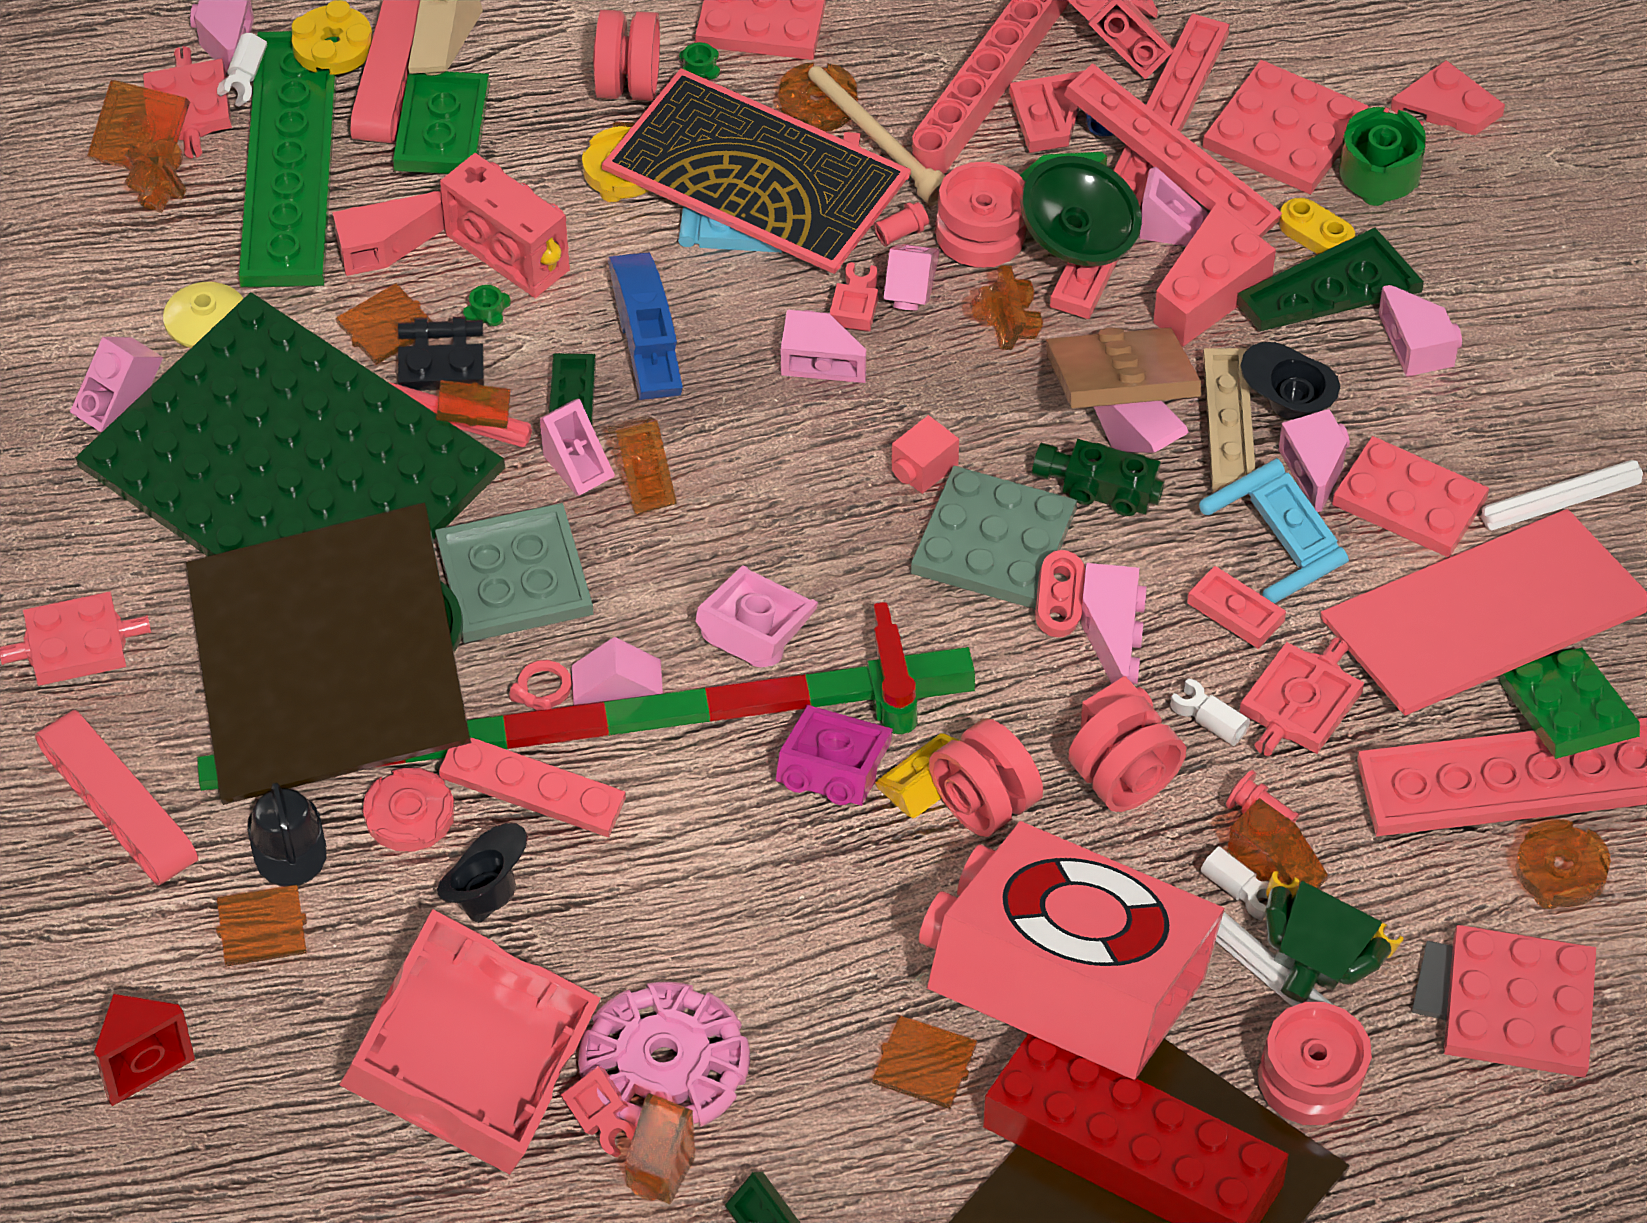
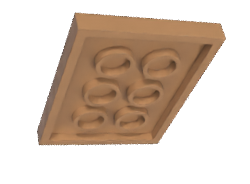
M1105 328L1100 330L1099 334L1046 339L1047 357L1071 409L1201 397V380L1172 328L1124 332L1121 328Z

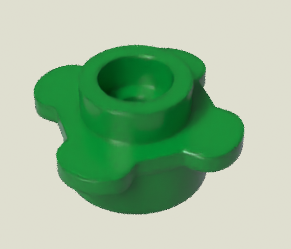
M702 42L692 43L680 52L679 60L683 62L682 69L704 79H715L719 76L720 68L716 65L719 53L709 44Z
M493 285L478 286L471 291L469 295L470 304L463 309V316H466V320H483V323H487L489 326L500 325L503 322L502 314L504 309L511 304L510 297Z

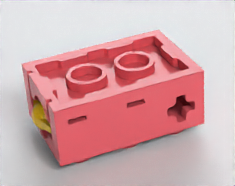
M474 153L440 180L446 236L536 299L570 271L566 215L557 205L547 203L534 194L528 185L518 183L504 173L498 164L488 162L477 153Z

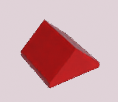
M113 994L94 1050L106 1097L111 1106L118 1104L195 1060L184 1011L179 1004Z

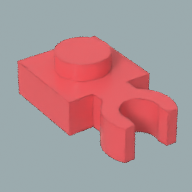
M850 262L846 266L845 271L846 284L837 283L829 314L844 328L871 331L878 302V289H875L877 285V267L871 265L869 274L860 277L855 275V263Z
M596 1067L561 1094L585 1133L593 1136L601 1130L600 1144L606 1153L615 1157L621 1155L620 1150L615 1145V1137L621 1131H624L626 1136L634 1142H638L641 1139L639 1130L635 1125L622 1120L616 1115L619 1111L621 1112L627 1108L628 1104L622 1099V1094L604 1068ZM597 1087L610 1100L611 1103L607 1106L598 1097Z

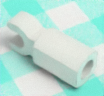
M253 33L241 35L227 70L229 76L219 83L217 95L223 96L229 92L232 86L238 92L235 105L239 107L250 99L252 94L250 82L255 79L267 48V41Z
M1188 678L1185 681L1184 692L1191 696L1192 699L1181 698L1175 693L1171 696L1170 707L1175 713L1181 716L1195 717L1198 724L1232 746H1235L1249 728V718L1215 696H1207L1202 685L1196 680Z
M1218 846L1204 861L1201 873L1236 900H1243L1248 913L1255 919L1262 920L1265 917L1266 906L1260 903L1258 898L1268 899L1266 889L1269 882L1259 881L1256 878V873L1221 846Z

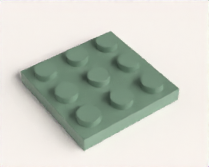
M953 466L912 560L911 574L1036 609L1040 568L1044 559L1050 553L1061 549L1076 513L1077 500Z
M563 503L435 530L436 542L448 586L456 596L463 614L462 638L464 643L594 615L593 603Z

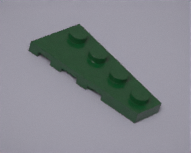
M1374 227L1239 292L1237 305L1261 332L1380 303L1382 287L1388 285L1411 294L1421 293L1424 281Z

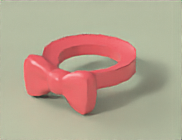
M539 660L530 663L521 671L518 677V684L514 683L511 685L509 698L513 702L525 704L536 711L552 709V707L561 704L568 698L571 692V675L558 662ZM540 671H549L560 677L562 685L555 693L536 697L528 692L527 682L533 674Z

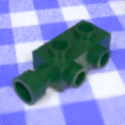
M1077 439L1072 455L1059 452L1057 446L1041 442L1032 467V476L1049 480L1051 476L1063 479V492L1070 494V497L1077 500V503L1090 505L1097 501L1112 506L1116 513L1122 516H1133L1136 512L1146 515L1150 504L1159 505L1165 480L1158 479L1161 461Z

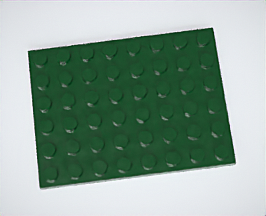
M252 292L239 302L75 457L80 469L206 556L421 503L426 504L432 538L434 540L436 538L435 530L446 528L505 469L503 457Z

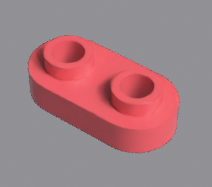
M1058 550L1050 553L1044 559L1039 571L1035 620L1038 627L1045 634L1052 637L1070 635L1076 629L1082 615L1085 566L1082 560L1070 551ZM1061 573L1065 575L1067 581H1058L1055 579L1054 574ZM1058 613L1063 617L1064 621L1057 622L1051 618L1050 614Z

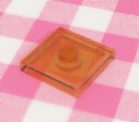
M111 80L87 156L94 161L167 178L190 101L186 97Z

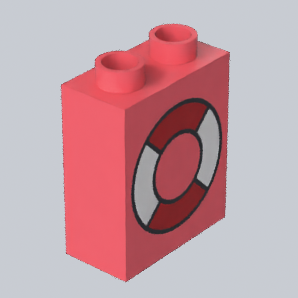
M1019 821L996 851L981 844L973 850L959 880L957 889L959 897L941 891L932 901L919 933V943L936 950L927 989L1135 1080L1204 982L1225 908Z

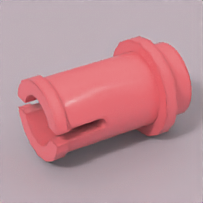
M907 202L904 204L903 210L875 222L873 226L877 238L886 247L914 231L917 233L923 232L924 226L929 224V218L924 207L919 202L915 204Z

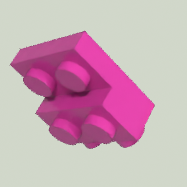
M807 705L779 752L775 781L784 783L786 788L792 792L812 791L826 795L830 801L837 805L854 803L862 806L875 783L877 767L891 744L893 729Z

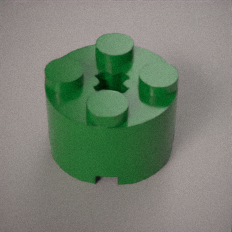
M1372 107L1355 114L1347 124L1343 135L1339 174L1344 184L1355 194L1361 196L1364 202L1369 205L1379 206L1386 201L1402 198L1411 193L1420 183L1426 135L1421 123L1407 112L1398 110V114L1384 112L1385 107Z

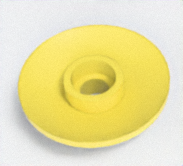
M199 282L186 286L177 291L164 308L163 321L165 329L174 341L192 348L241 302L243 297L234 288L218 282Z

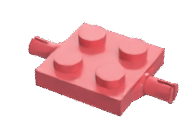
M182 46L183 56L180 47L174 51L176 67L143 73L148 129L152 143L172 139L184 140V153L186 157L194 158V149L197 158L202 154L200 137L213 131L232 128L228 93L223 96L217 95L219 83L227 78L226 69L222 58L192 64L190 48Z
M111 591L23 610L26 623L24 642L1 646L0 660L1 664L4 665L28 659L34 668L38 686L126 667L123 652L126 643L125 638L147 633L151 634L148 615L121 621V617L114 609Z
M1333 638L1322 655L1305 652L1288 642L1284 644L1240 705L1241 714L1266 728L1260 739L1255 743V748L1258 752L1262 753L1264 750V755L1270 756L1281 739L1285 738L1316 754L1319 753L1363 692L1364 682L1345 673L1337 664L1349 649L1345 641L1342 640L1339 644L1340 638Z

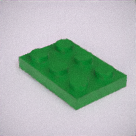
M408 71L393 158L395 171L449 174L474 153L479 155L490 88L489 74L445 71L438 75H427L426 73L410 74Z
M1583 647L1539 658L1500 675L1501 686L1555 759L1640 737L1639 720Z

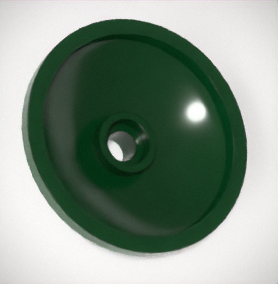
M1078 156L1052 158L1037 166L1030 173L1022 188L1020 209L1028 231L1045 250L1064 261L1081 266L1107 265L1125 256L1138 239L1142 225L1139 202L1127 182L1115 171L1100 162Z

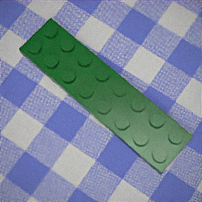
M292 31L257 32L258 37L267 41V48L253 84L239 268L240 286H324L337 74H330L329 69L316 67V73L304 68L294 56ZM329 37L325 40H332L335 43L339 41V37Z

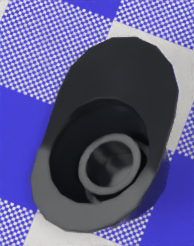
M1260 342L1252 345L1243 354L1240 364L1243 378L1250 388L1269 399L1272 409L1284 419L1294 420L1320 412L1331 407L1338 399L1340 383L1338 376L1325 364L1311 359L1288 346L1276 342Z
M278 783L272 784L271 791L258 799L248 818L247 830L254 863L260 875L270 883L281 887L300 886L311 881L319 874L327 859V846L320 814L315 804L298 791L287 788L282 789Z
M504 823L480 835L470 845L456 865L440 880L437 888L439 898L447 903H457L469 918L476 923L483 922L494 911L506 905L512 899L516 890L512 868L520 859L527 845L528 836L524 827L517 823Z

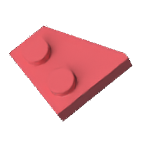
M1446 60L1394 96L1391 102V110L1398 113V110L1404 111L1406 108L1427 114L1426 122L1440 126H1452L1457 131L1477 135L1503 116L1505 104Z
M1083 71L1010 83L1009 94L1029 153L1069 146L1080 108L1064 96L1067 86Z

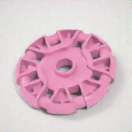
M678 982L647 983L645 989L632 993L628 989L606 1002L593 1016L594 1024L591 1030L584 1031L579 1047L578 1066L581 1078L598 1066L605 1070L617 1066L618 1073L609 1077L622 1094L621 1097L627 1102L628 1107L621 1112L619 1111L616 1115L622 1120L635 1125L639 1132L653 1135L682 1133L683 1127L698 1123L699 1127H702L718 1118L736 1100L735 1090L738 1085L745 1084L750 1064L748 1039L741 1036L739 1029L742 1024L730 1007L710 992L703 995L693 991V985ZM652 1006L657 1015L641 1019L638 1010ZM686 1008L695 1011L693 1017L684 1013ZM621 1032L618 1040L608 1037L610 1033ZM716 1035L723 1040L710 1044L708 1037ZM662 1047L671 1048L677 1053L673 1060L665 1063L654 1060L651 1055L655 1050ZM710 1070L721 1075L719 1082L707 1077ZM597 1087L598 1097L607 1106L611 1103L610 1100ZM635 1093L646 1098L642 1107L630 1103ZM688 1097L690 1098L692 1105L676 1109V1104H681Z

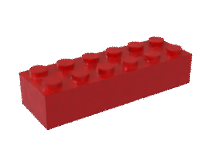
M1029 1033L985 1095L983 1128L1171 1223H1260L1284 1185L1288 1153L1137 1078L1133 1080Z

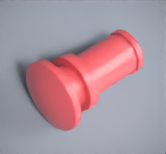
M1251 770L1234 785L1225 806L1231 809L1236 804L1242 807L1241 813L1245 816L1252 814L1275 831L1279 837L1283 838L1291 828L1279 820L1277 815L1289 824L1292 823L1294 825L1299 814L1267 792L1268 786L1263 783L1258 786L1253 781L1257 774L1254 770Z

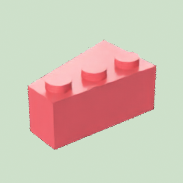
M1216 202L1156 290L1154 324L1159 328H1172L1181 346H1185L1238 307L1237 296L1239 292L1273 277L1276 249Z

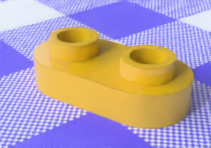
M1294 198L1285 202L1281 208L1282 215L1279 219L1281 231L1316 254L1325 252L1355 237V230L1350 223L1312 200Z

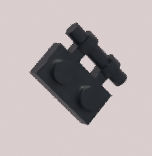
M466 316L453 317V321L428 322V318H415V322L398 323L399 340L415 339V346L398 347V384L418 391L485 388L483 343L467 344V337L484 336L483 320H466ZM453 337V345H429V338Z

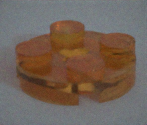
M814 62L804 63L789 70L781 78L777 95L779 112L825 132L838 129L851 120L846 113L810 80L808 72L814 66ZM827 63V68L822 69L858 102L857 84L853 76L844 68ZM810 95L817 97L825 95L826 97L823 100H812Z
M1564 819L1545 821L1535 825L1528 831L1519 847L1515 866L1519 881L1528 893L1534 896L1538 905L1546 909H1554L1558 906L1575 907L1586 904L1601 895L1606 884L1611 859L1605 842L1596 832L1588 828L1586 833L1579 828L1573 827L1574 822ZM1555 857H1561L1564 862L1572 861L1574 864L1569 870L1559 869L1554 866Z

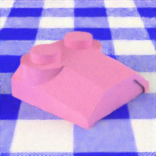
M742 565L698 607L695 621L701 628L703 638L713 646L721 648L755 667H768L781 661L785 645L815 612L818 602L787 589Z

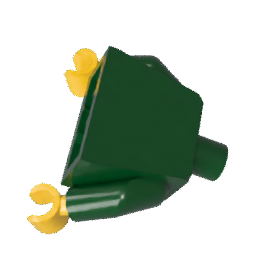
M1274 871L1266 889L1268 897L1265 909L1268 942L1276 949L1274 961L1290 969L1281 988V992L1287 997L1303 1003L1307 1002L1316 983L1332 991L1338 983L1352 985L1379 970L1385 960L1390 958L1403 942L1404 938L1401 935L1397 940L1389 939L1383 932L1387 924L1382 923V921L1304 881H1301L1299 884V879L1296 877L1293 878L1290 885H1286L1277 879L1279 872Z

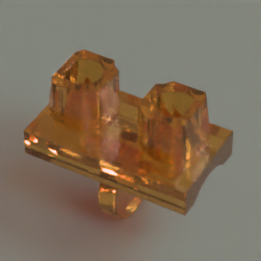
M170 139L157 140L148 148L146 156L140 152L138 147L130 145L125 156L133 167L125 182L129 188L140 193L137 197L140 205L162 213L170 196L182 200L187 189L176 173L183 160V153L178 144Z
M999 265L997 269L998 279L991 286H983L978 290L979 294L972 299L970 309L974 318L986 321L989 326H994L1000 349L1012 350L1018 339H1036L1043 327V320L1040 312L1025 311L1023 309L1029 308L1034 298L1032 281L1015 279L1012 266Z

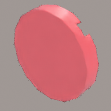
M401 768L392 771L393 775L383 780L380 777L373 782L364 797L363 816L369 834L380 845L395 851L415 852L433 846L446 836L454 821V798L449 788L445 786L444 780L437 774L422 768Z

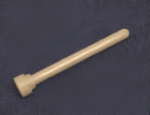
M820 66L811 67L808 72L810 80L896 163L911 169L910 176L915 180L914 186L917 188V195L929 206L938 204L939 189L945 175L940 170L926 169Z

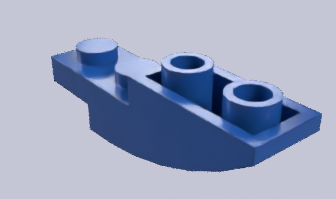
M650 252L609 256L608 264L622 333H626L639 400L681 396L683 386L675 352L677 340L660 275Z

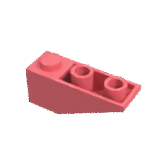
M433 191L427 194L332 212L336 240L346 276L387 268L445 229L441 191Z

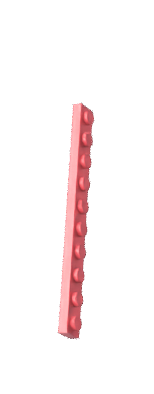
M1193 13L1146 106L1179 132L1182 131L1229 35L1230 24ZM1126 145L1113 171L1119 174L1131 187L1139 202L1142 213L1143 197L1149 170L1154 168V166ZM1118 260L1102 266H1081L1068 262L1051 295L1050 307L1090 319Z

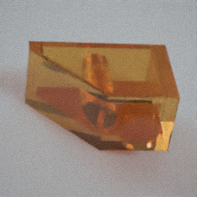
M645 416L607 426L617 470L634 514L677 504L658 421L650 416Z
M1259 798L1230 827L1227 852L1256 873V878L1259 881L1269 882L1272 873L1277 871L1279 872L1277 879L1283 884L1290 885L1293 878L1296 877L1299 879V884L1301 881H1304L1319 889L1328 879V873L1296 823Z
M648 1093L644 1100L625 1161L626 1183L628 1188H631L636 1195L645 1200L654 1201L658 1199L671 1204L695 1160L693 1110Z

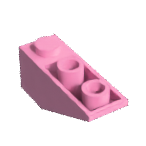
M1087 563L1081 625L1111 684L1126 676L1132 684L1138 685L1140 658L1131 657L1132 648H1141L1143 622L1135 621V612L1144 613L1147 586L1138 585L1140 568Z

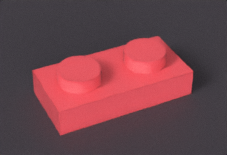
M1214 566L1188 593L1187 603L1257 649L1285 622L1286 611L1217 566Z

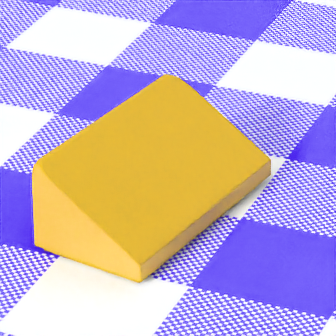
M940 733L875 782L877 788L907 816L911 818L918 817L942 799L931 777L929 758L951 740H960Z

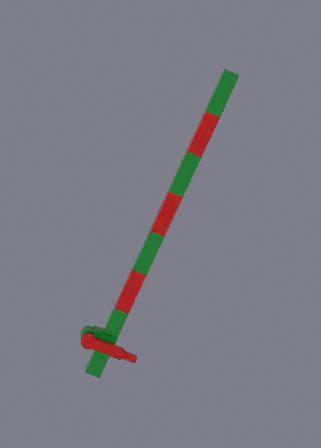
M880 602L874 604L876 622L874 637L879 659L869 660L868 666L467 720L470 737L503 749H513L805 709L807 705L821 707L873 700L877 721L882 720L883 726L892 728L893 734H906L914 730L918 724L917 699L975 691V670L969 647L904 656L898 626L892 624L888 604ZM448 749L382 766L445 758ZM214 755L197 757L201 791L219 789Z

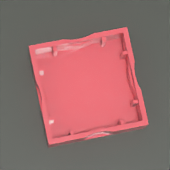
M432 909L339 1085L510 1175L524 1156L552 1099L554 1085L562 1069L574 1054L601 998L541 966L515 958L487 937Z

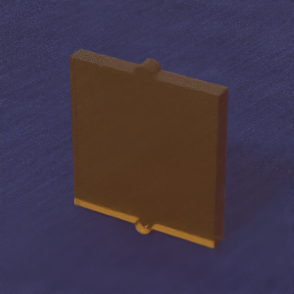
M397 283L336 317L337 324L351 338L352 346L359 347L375 365L398 353V347L410 346L415 343V339L399 340L398 323L415 322V318H428V322L433 321L423 312L420 302L417 300L413 301Z
M441 380L436 420L465 423L469 426L481 425L507 429L510 389L483 386L478 383L468 384Z
M298 885L217 897L220 926L216 928L217 936L222 938L226 967L307 954L303 925L307 924V917L305 913H301Z
M899 1015L888 1043L881 1045L882 1057L872 1078V1084L951 1109L962 1081H967L969 1078L967 1068L977 1047V1040Z

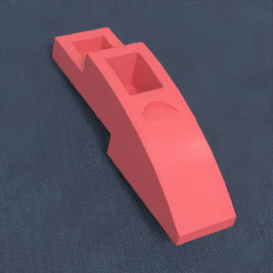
M1068 0L1089 21L1088 24L1145 80L1174 52L1171 45L1131 0Z

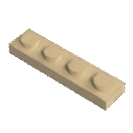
M1204 348L1203 369L1212 493L1256 470L1250 389L1242 376L1240 367L1243 354L1247 351L1246 348Z

